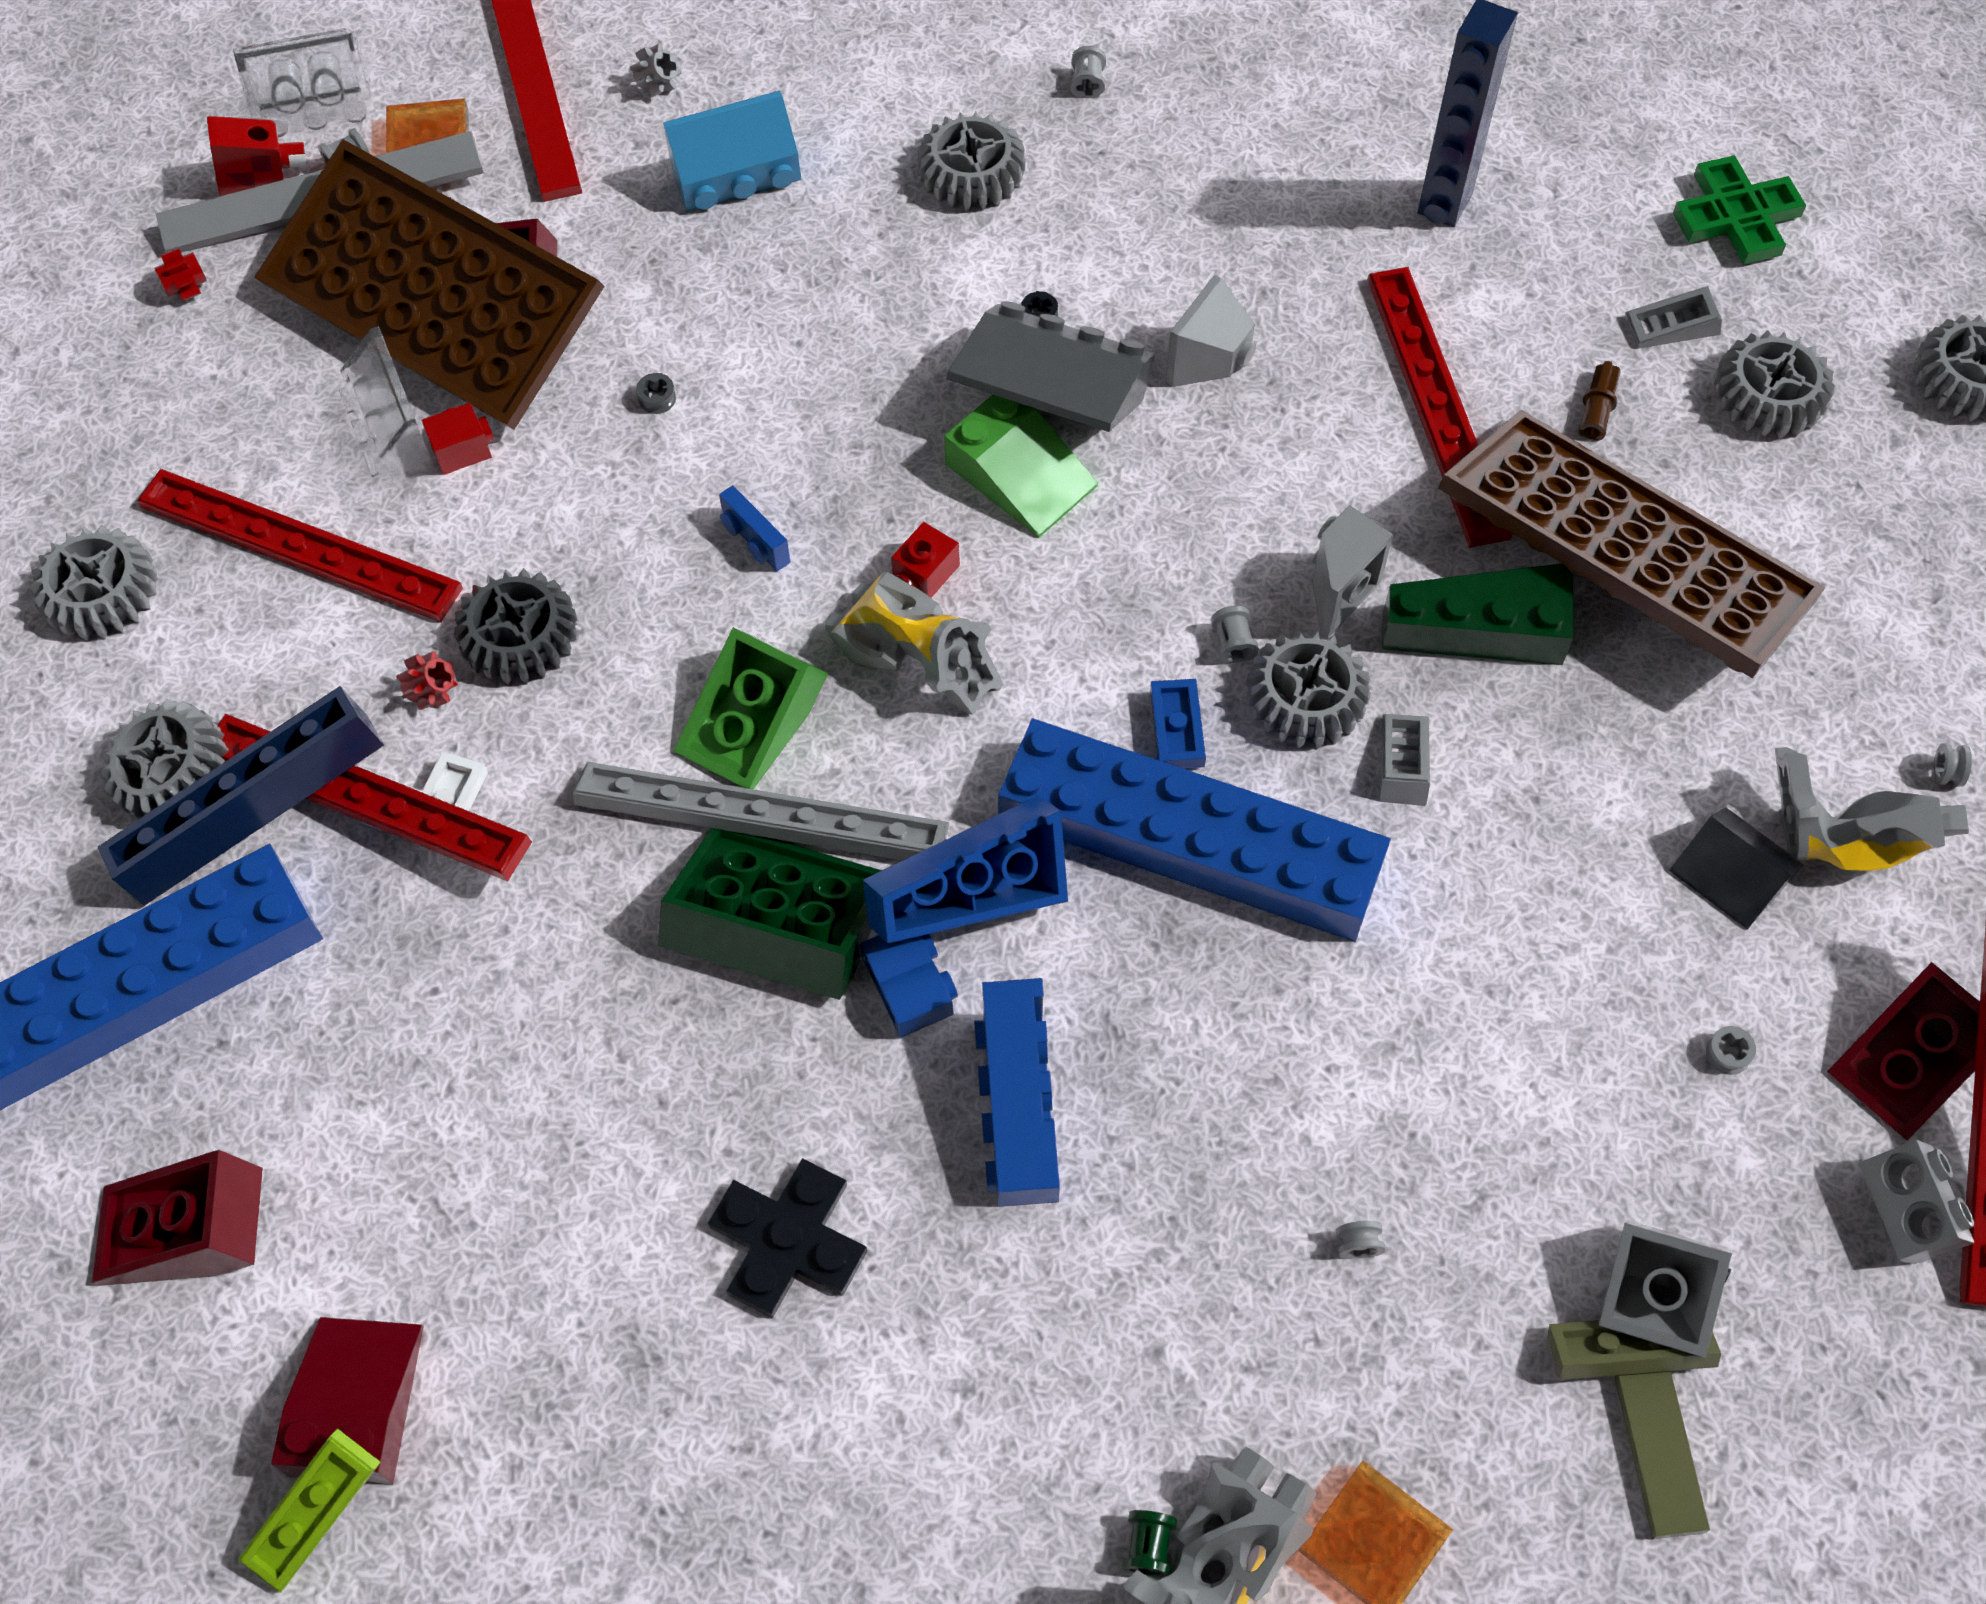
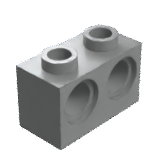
M1914 1140L1859 1162L1861 1171L1900 1261L1911 1264L1922 1263L1975 1243L1969 1231V1228L1974 1227L1973 1217L1963 1199L1960 1197L1955 1198L1947 1180L1953 1177L1952 1169L1940 1149L1934 1150L1932 1145ZM1915 1163L1919 1168L1920 1178L1914 1187L1906 1190L1902 1183V1173L1907 1166ZM1936 1212L1940 1217L1941 1227L1934 1237L1928 1239L1923 1233L1922 1223L1928 1214Z

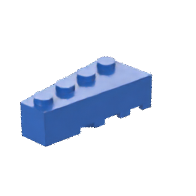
M1037 795L864 879L863 886L868 926L884 941L892 943L1068 902L1061 810Z
M1043 979L982 982L983 1019L974 1020L976 1050L986 1049L987 1066H978L980 1096L990 1095L991 1113H981L983 1143H993L995 1161H985L987 1192L997 1191L998 1207L1059 1202L1060 1184L1054 1118H1051V1111L1053 1110L1051 1075L1046 1065L1048 1064L1046 1021H1042Z

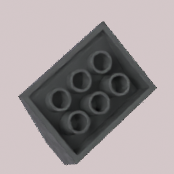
M1004 301L983 314L948 370L946 379L1110 432L1142 403L1155 353L1144 350L1145 346L1140 342L1129 339H1121L1120 342L1105 338V333L1099 329L1086 326L1076 329L1064 325L1065 320L1058 316L1041 314L1038 317L1026 313L1025 307L1020 304Z

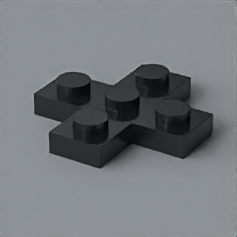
M802 1158L779 1200L775 1201L733 1179L708 1222L710 1229L750 1248L726 1290L728 1296L773 1318L798 1273L843 1296L868 1252L867 1246L825 1226L847 1187V1180Z

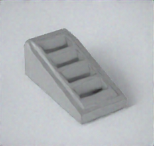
M1708 286L1625 312V317L1638 349L1721 334L1722 319ZM1698 311L1700 317L1693 319L1691 312ZM1682 314L1684 322L1678 324L1675 315ZM1665 317L1669 327L1662 329L1658 318ZM1649 319L1654 332L1645 334L1641 321Z
M1383 714L1380 802L1425 806L1430 787L1429 717ZM1392 732L1419 735L1418 739L1392 737ZM1392 748L1416 750L1418 753L1392 752ZM1392 765L1418 767V770L1392 769Z

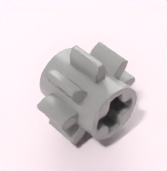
M661 43L651 48L646 46L635 53L639 62L630 66V70L633 71L637 87L649 90L651 97L662 92H670L677 87L673 78L682 74V71L679 69L675 53L663 50Z

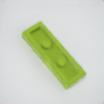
M337 1429L327 1439L237 1560L281 1593L381 1462Z

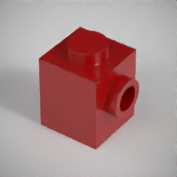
M470 402L458 407L449 408L444 412L421 420L443 475L492 458L487 444L495 440L485 416L477 418Z
M923 521L891 557L892 574L932 598L960 566L959 543Z

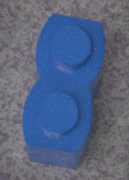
M930 934L887 943L878 935L859 943L864 964L900 1038L954 1015L952 1000L958 997L957 990L948 971L939 973L932 959L938 957V953Z

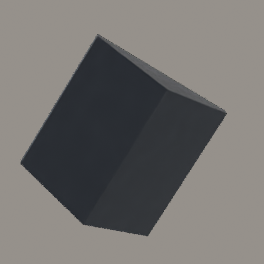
M1725 807L1710 816L1669 871L1748 930L1804 864L1799 860L1794 861L1788 852Z

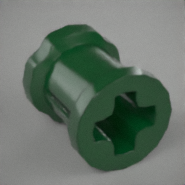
M1148 1510L1130 1511L1128 1522L1133 1524L1129 1557L1123 1558L1122 1569L1131 1573H1135L1138 1570L1144 1575L1158 1578L1169 1576L1171 1566L1166 1563L1170 1531L1176 1529L1177 1519L1160 1512Z

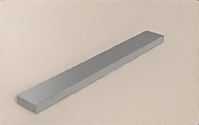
M472 131L375 156L429 187L484 173ZM322 170L155 213L165 252L167 253L177 248L181 252L288 225Z
M593 762L586 763L573 791L574 805L898 860H905L946 840L949 822Z

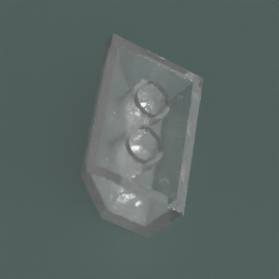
M353 27L233 48L251 118L275 122L278 138L289 133L321 130L326 126L348 122L359 123L364 119L378 117L372 82Z
M379 326L372 328L340 369L346 387L338 390L347 413L356 411L358 416L357 419L350 422L359 445L365 443L369 445L370 450L362 454L371 477L380 475L387 489L434 473L435 470Z

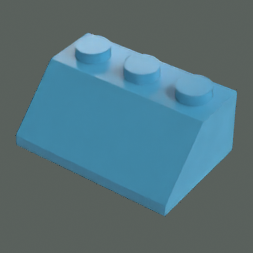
M780 90L663 122L673 178L687 212L695 209H709L717 203L735 198L745 199L756 192L774 187L784 188L792 182L801 180L799 155Z

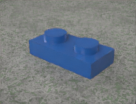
M733 485L719 494L722 508L720 520L723 526L732 536L740 534L747 541L748 550L757 562L763 564L767 561L776 572L791 563L787 539Z
M1197 680L1151 681L1150 696L1157 759L1183 769L1205 767L1206 754Z

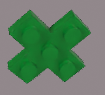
M1735 155L1698 163L1694 177L1704 196L1678 201L1673 211V215L1688 242L1692 243L1727 234L1744 265L1782 256L1786 243L1774 223L1802 217L1807 206L1791 178L1786 176L1751 184Z

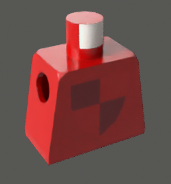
M207 117L210 149L219 197L284 180L282 168L307 167L304 143H279L276 123L272 120Z

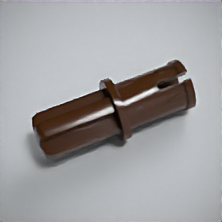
M1605 361L1604 364L1596 366L1590 390L1585 392L1582 401L1585 409L1578 431L1582 437L1599 441L1606 436L1610 412L1616 408L1618 402L1615 393L1621 373L1620 368L1614 366L1611 361Z

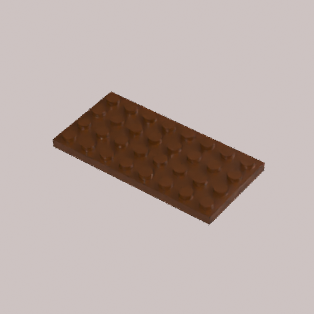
M344 139L337 146L254 276L255 279L268 288L464 402H470L473 407L512 430H515L605 287L595 277Z
M1523 410L1515 414L1447 471L1438 489L1450 495L1456 503L1470 507L1488 518L1494 526L1508 530L1526 541L1532 549L1546 553L1564 564L1570 572L1584 576L1602 587L1611 597L1625 601L1643 612L1649 620L1663 624L1683 636L1692 646L1703 648L1724 661L1730 669L1744 673L1752 679L1817 602L1825 589L1819 583Z

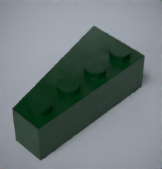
M1560 563L1390 584L1383 609L1382 649L1563 665L1573 641V573L1564 564Z

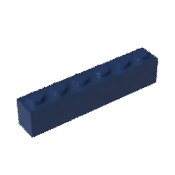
M1485 0L1475 1L1457 32L1417 211L1418 214L1426 216L1433 223H1444L1455 227L1473 195L1518 16L1517 11Z
M339 686L99 845L98 850L112 880L145 906L383 747L384 743L367 714Z

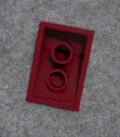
M1931 962L1827 1072L1908 1141L1975 1072L1980 1001Z
M215 1150L105 1185L103 1188L92 1283L102 1286L211 1277L254 1265L263 1168L224 1151Z
M320 1317L282 1410L271 1465L288 1477H300L327 1439L339 1429L381 1462L366 1483L393 1485L424 1326L421 1324Z

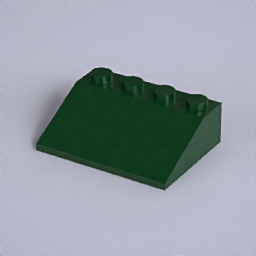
M711 828L661 900L658 946L683 955H690L717 963L727 968L764 977L774 982L811 991L821 996L840 1000L861 958L859 943L868 940L871 932L867 921L863 880L882 870L768 837Z

